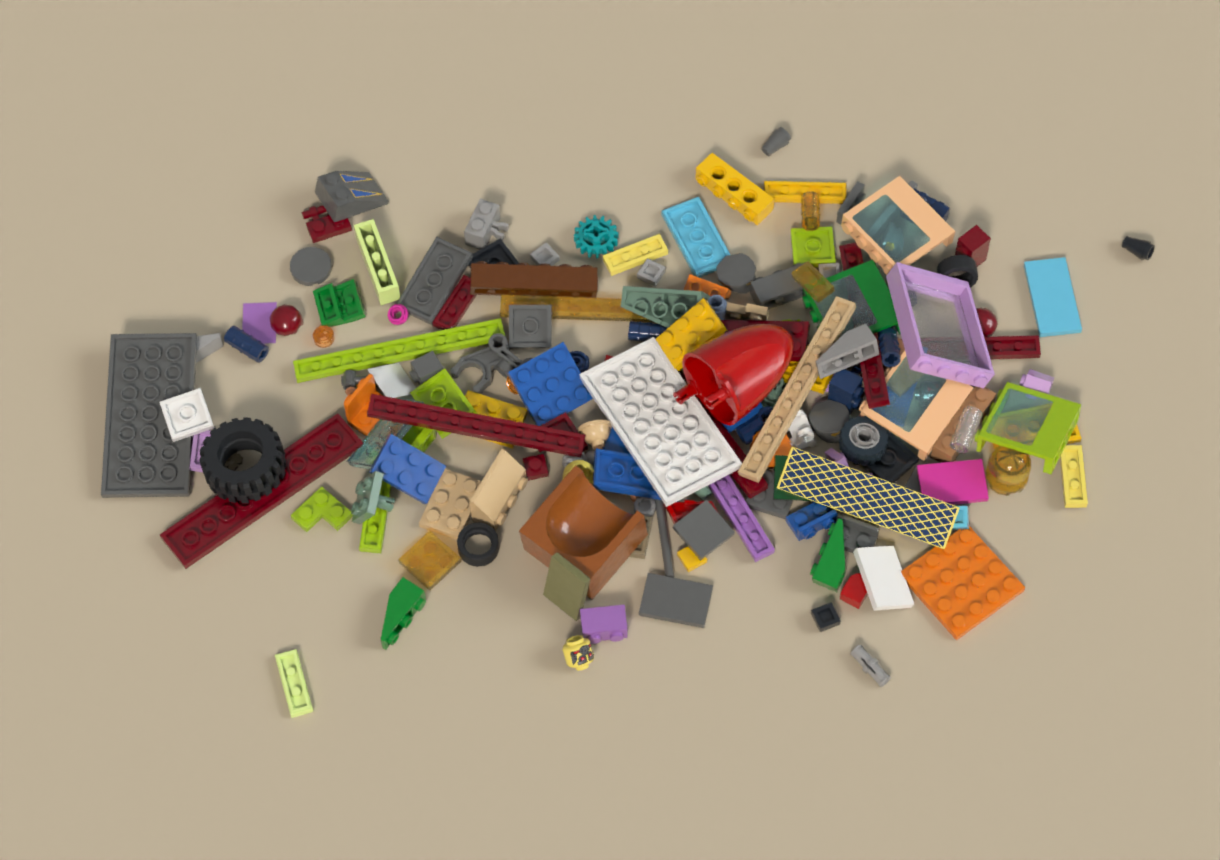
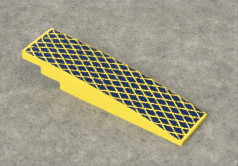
M794 447L790 449L776 487L942 549L946 547L960 509L957 506Z

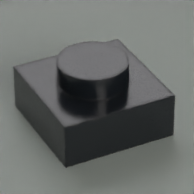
M832 602L811 610V615L819 632L838 626L841 623Z

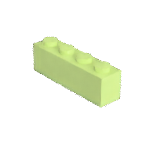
M374 219L355 224L356 240L380 305L399 300V286Z

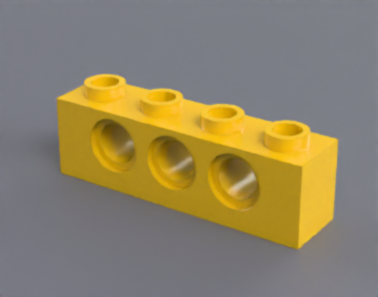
M711 153L696 167L695 179L697 182L711 190L714 196L727 202L730 208L743 214L746 220L758 225L774 210L773 197L714 153Z

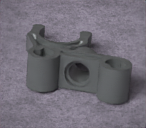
M494 334L489 339L488 348L461 357L450 371L453 378H458L460 373L466 368L476 367L483 372V378L473 387V390L476 393L482 394L492 383V370H497L503 377L509 379L507 374L509 371L533 358L520 360L510 352L507 338L502 334Z

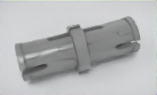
M858 645L852 650L851 656L863 667L862 670L866 674L869 673L880 687H883L890 681L891 677L879 666V661L876 658H872L862 645Z

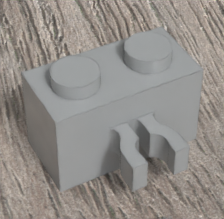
M483 199L479 200L464 231L465 245L482 249L488 245L492 235L496 239L501 238L503 241L504 233L498 231H508L509 225L499 222L500 208L498 204Z

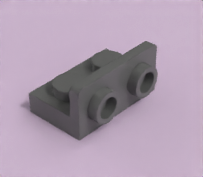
M838 513L836 522L838 518L843 520L845 551L853 553L856 548L875 546L879 535V527H876L871 522L857 520L852 515Z

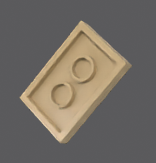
M445 469L420 519L419 527L457 540L459 532L467 526L470 520V500L482 481Z

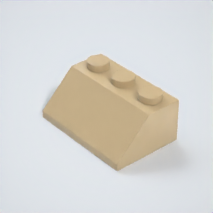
M503 449L497 455L470 500L472 521L488 524L495 531L499 525L502 526L505 522L506 512L509 507L513 508L517 501L518 492L524 490L528 481L526 469Z

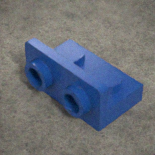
M814 502L786 516L785 521L798 541L804 538H812L822 529H829L832 523H836L838 513L835 509L831 510L830 507Z

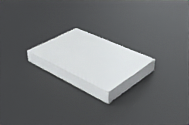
M894 546L856 548L853 551L874 611L911 608L914 605L906 579L901 573L902 568Z

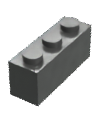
M809 262L797 263L791 268L777 270L769 276L754 279L750 282V294L756 305L768 307L769 310L800 299L804 296L803 287L817 282L818 279ZM818 289L812 291L810 294L816 293Z

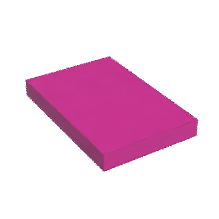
M982 459L917 465L921 494L951 505L987 502L989 500Z

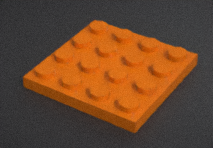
M970 526L969 529H959L949 536L945 549L935 546L901 571L908 587L956 641L1025 590V586Z

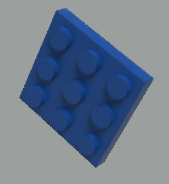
M564 342L507 373L537 426H541L565 412L567 414L593 399L582 383L579 375L581 372Z

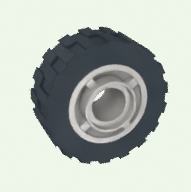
M867 416L851 418L848 422H845L841 429L839 449L847 460L854 462V464H874L885 454L888 443L887 430Z

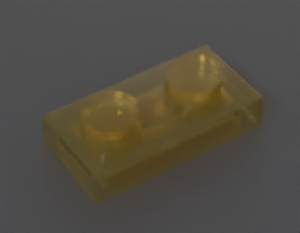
M809 261L792 272V278L818 303L835 291L834 286Z

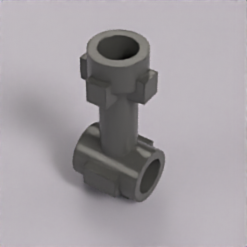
M346 370L341 377L343 389L346 390L348 387L356 388L360 380L367 376H356L355 371Z

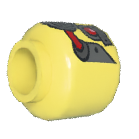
M582 635L568 638L562 647L567 666L576 668L578 671L587 669L594 660L591 642L589 639L583 638Z

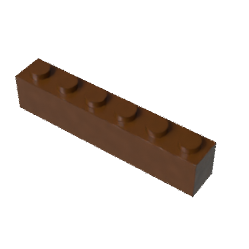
M484 261L471 263L470 295L596 299L598 268L591 265L571 267L569 264L551 266L546 263L539 265H529L528 263L509 265L506 262L488 264Z

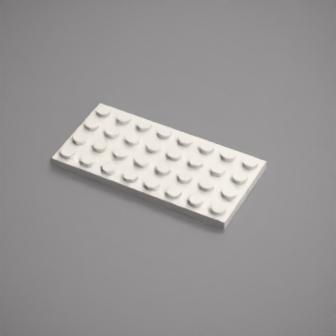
M654 337L579 374L582 383L607 420L610 421L611 426L666 507L739 470L742 462L695 395L681 405L677 403L675 399L678 396L674 397L673 393L687 384L673 367Z

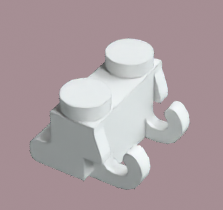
M799 410L787 431H790L792 438L789 439L791 446L800 450L808 446L815 447L818 444L814 439L815 435L810 427L807 415L803 410Z

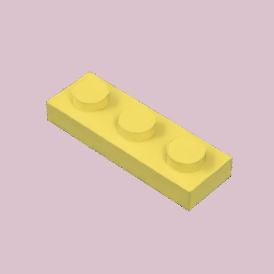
M658 234L603 255V262L610 275L613 276L644 264L647 258L655 260L668 255V248L661 235Z
M1066 445L1060 456L1065 508H1087L1088 500L1082 445Z

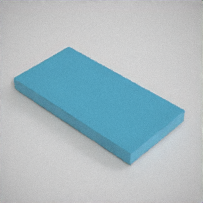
M696 197L661 211V215L693 275L700 278L716 272L717 265L725 256H729L730 253L700 198Z
M1066 258L1024 262L1023 266L1039 337L1081 333L1082 326Z

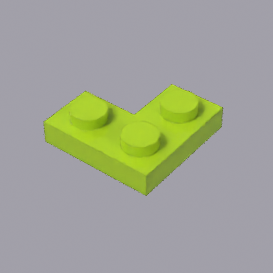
M322 486L291 514V519L306 532L322 518L338 531L353 517L351 511Z

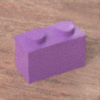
M625 605L580 609L582 636L589 639L591 644H596L603 640L617 642L623 640V638H628Z

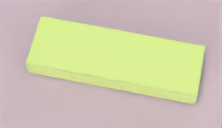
M297 649L276 654L275 658L291 718L313 712Z

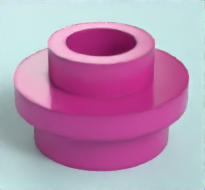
M395 304L390 307L387 316L392 324L402 325L407 321L409 313L405 306ZM397 312L402 313L400 318H396Z

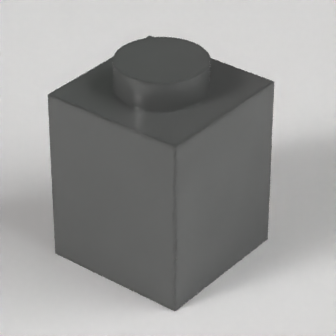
M431 351L411 361V371L409 373L414 383L418 382L421 385L443 370V366L435 353Z

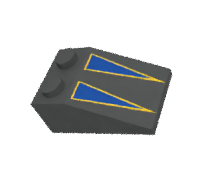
M333 171L317 177L315 194L334 222L389 203L369 172Z

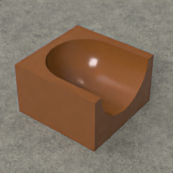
M576 465L519 530L524 550L548 568L551 557L557 552L590 578L587 597L591 600L595 598L648 535L645 516L637 511L635 514H630L615 506L593 487L585 477L583 470Z

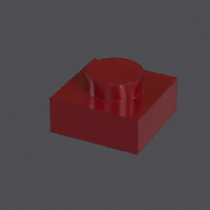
M544 454L523 458L528 481L549 477Z

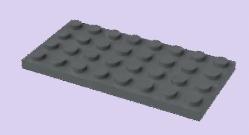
M196 333L111 334L101 485L102 498L190 496L191 470L189 467L192 436L176 442L172 441L159 402L195 390Z

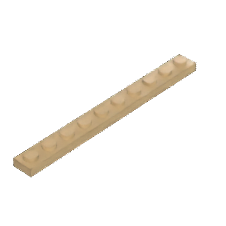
M836 296L739 468V476L759 483L818 377L815 361L840 338L856 309L855 302Z

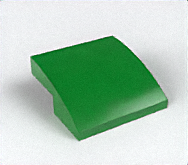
M354 279L337 286L330 283L313 290L323 327L338 326L366 317L358 285Z

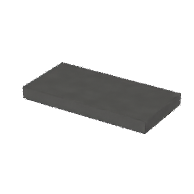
M436 237L396 304L405 306L409 315L433 325V320L453 292L473 258V254Z

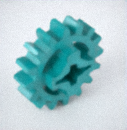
M594 215L592 220L585 217V223L579 221V227H575L574 242L576 249L580 248L581 254L587 252L589 258L592 254H595L596 258L599 259V254L606 255L607 251L613 252L614 246H618L619 232H617V226L612 225L611 219L604 221V216L597 219L596 215Z

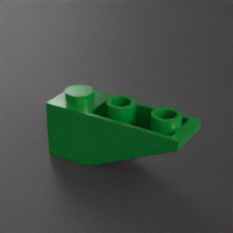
M838 518L836 524H831L828 535H830L828 543H823L819 552L821 559L819 563H814L810 575L813 576V583L834 592H838L846 574L843 520Z
M404 577L389 594L381 634V644L385 650L397 642L402 629H406L411 624L414 614L417 611H421L426 604L425 591Z

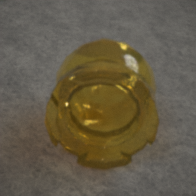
M999 445L990 454L985 472V478L990 484L989 487L997 494L1005 496L1018 491L1019 493L1022 492L1027 486L1031 472V458L1029 454Z

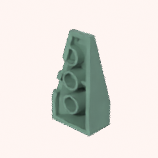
M623 286L620 307L669 328L701 299L704 298L708 301L710 295L702 291Z

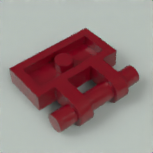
M323 205L318 207L311 206L308 207L309 210L301 212L303 219L311 217L313 220L306 223L313 243L352 231L348 218L334 222L330 215L319 218L318 215L327 212Z

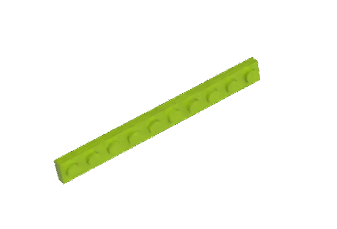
M499 318L295 360L293 365L297 383L344 374L346 370L359 371L417 359L431 351L436 355L488 344L492 335L502 334L505 336L502 320Z

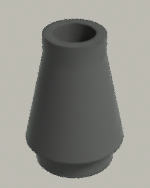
M782 127L775 129L761 147V150L764 154L770 156L789 144V140H791L790 134Z

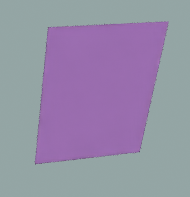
M277 302L243 303L242 330L252 335L255 339L260 340L263 344L276 343V332L271 328L270 316L277 307Z

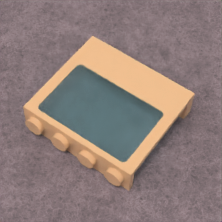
M898 176L843 214L841 223L843 231L856 241L858 247L864 249L869 254L871 260L883 268L886 275L896 262L911 265L939 244L943 243L946 247L953 243L955 230L901 176Z
M900 351L901 362L895 367H888L884 372L890 405L869 409L865 399L859 408V411H861L860 416H867L919 449L917 457L925 461L932 451L933 445L971 394L973 387L957 381L910 370L906 352Z

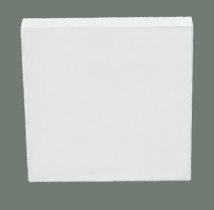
M201 388L159 402L173 442L214 428Z

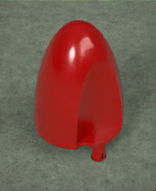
M756 324L734 329L701 344L683 357L682 365L687 385L673 393L674 397L678 396L675 400L681 405L695 395L701 400L708 413L716 420L725 425H734L769 395L786 372L794 350L792 336L781 326Z

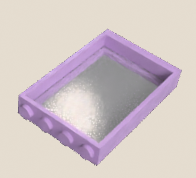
M896 262L886 278L910 370L984 388L995 373L969 282Z

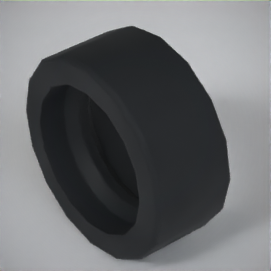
M950 256L942 260L937 266L938 274L968 281L970 288L978 280L976 262L969 256ZM956 271H966V273L961 275L949 276V274Z
M481 522L471 523L459 532L457 538L458 553L461 559L468 565L475 567L485 566L493 562L499 552L498 535L490 525ZM481 534L490 539L491 547L483 554H471L465 548L466 540L473 535Z

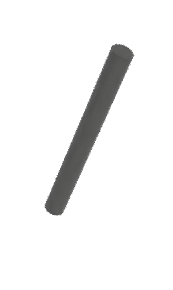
M654 499L665 576L674 578L664 503L662 500Z

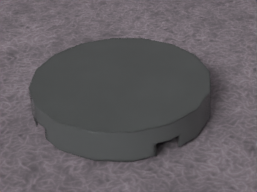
M306 247L293 255L290 261V271L294 280L299 284L305 286H313L316 283L321 284L329 277L332 271L331 259L320 248Z

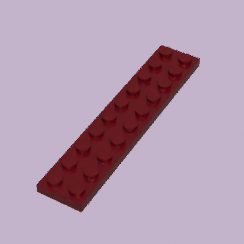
M337 413L284 449L287 461L286 473L283 479H279L280 485L276 489H271V494L261 496V500L258 501L254 499L249 500V503H242L241 501L233 503L229 502L228 498L223 500L217 495L162 532L160 537L182 566L187 569L364 447V444Z

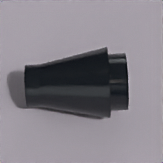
M1126 236L1123 240L1122 248L1127 249L1141 260H1149L1153 255L1155 245L1151 244V241Z

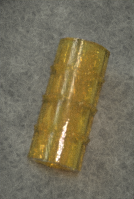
M807 191L801 196L802 227L807 231H814L820 226V201L818 194L813 191Z

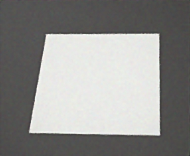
M399 363L367 369L374 376L375 382L386 397L396 398L410 395V392L416 389Z

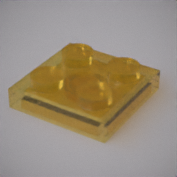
M431 531L398 559L399 563L429 590L433 589L462 562L461 557Z

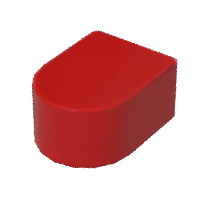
M861 573L853 574L840 593V600L857 609H860L868 595Z

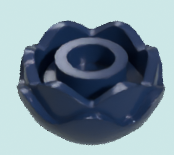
M571 351L570 354L574 362L578 363L579 371L581 373L587 371L590 363L589 357L581 351Z

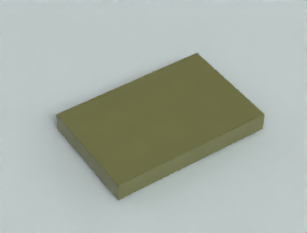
M556 552L551 557L543 595L577 621L580 618V609L584 608L590 578Z

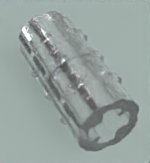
M967 406L964 408L958 425H956V430L952 435L950 447L959 453L969 451L978 425H980L983 413L976 407Z

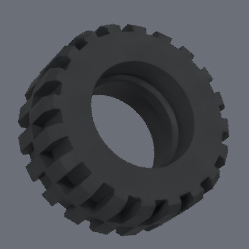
M243 417V420L234 418L229 423L225 421L220 424L218 429L214 428L210 431L211 436L205 437L203 441L204 446L200 448L199 454L201 458L199 460L206 482L213 493H217L218 497L223 500L228 498L229 502L237 503V501H241L242 503H249V500H261V496H268L272 493V488L276 489L280 485L279 479H283L286 473L287 461L280 437L269 424H263V421L259 419L252 421L249 417ZM255 450L262 454L257 464L247 470L233 471L224 467L226 461L236 452Z

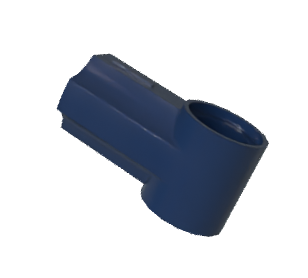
M766 406L761 408L756 416L736 428V432L743 443L747 445L752 442L753 436L763 428L766 422L763 419L769 417L773 410L772 407Z

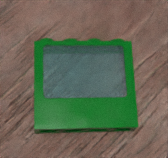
M873 260L803 287L804 296L801 298L805 308H810L809 314L812 322H817V330L837 296L856 304V309L841 336L847 331L867 324L873 334L895 326L899 335L901 334L890 290Z

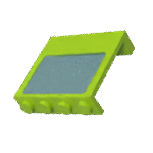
M1007 382L1004 389L999 390L996 398L997 402L991 404L990 415L984 417L982 429H978L976 432V451L981 452L986 441L1045 459L1043 472L1052 474L1079 421L1081 404Z

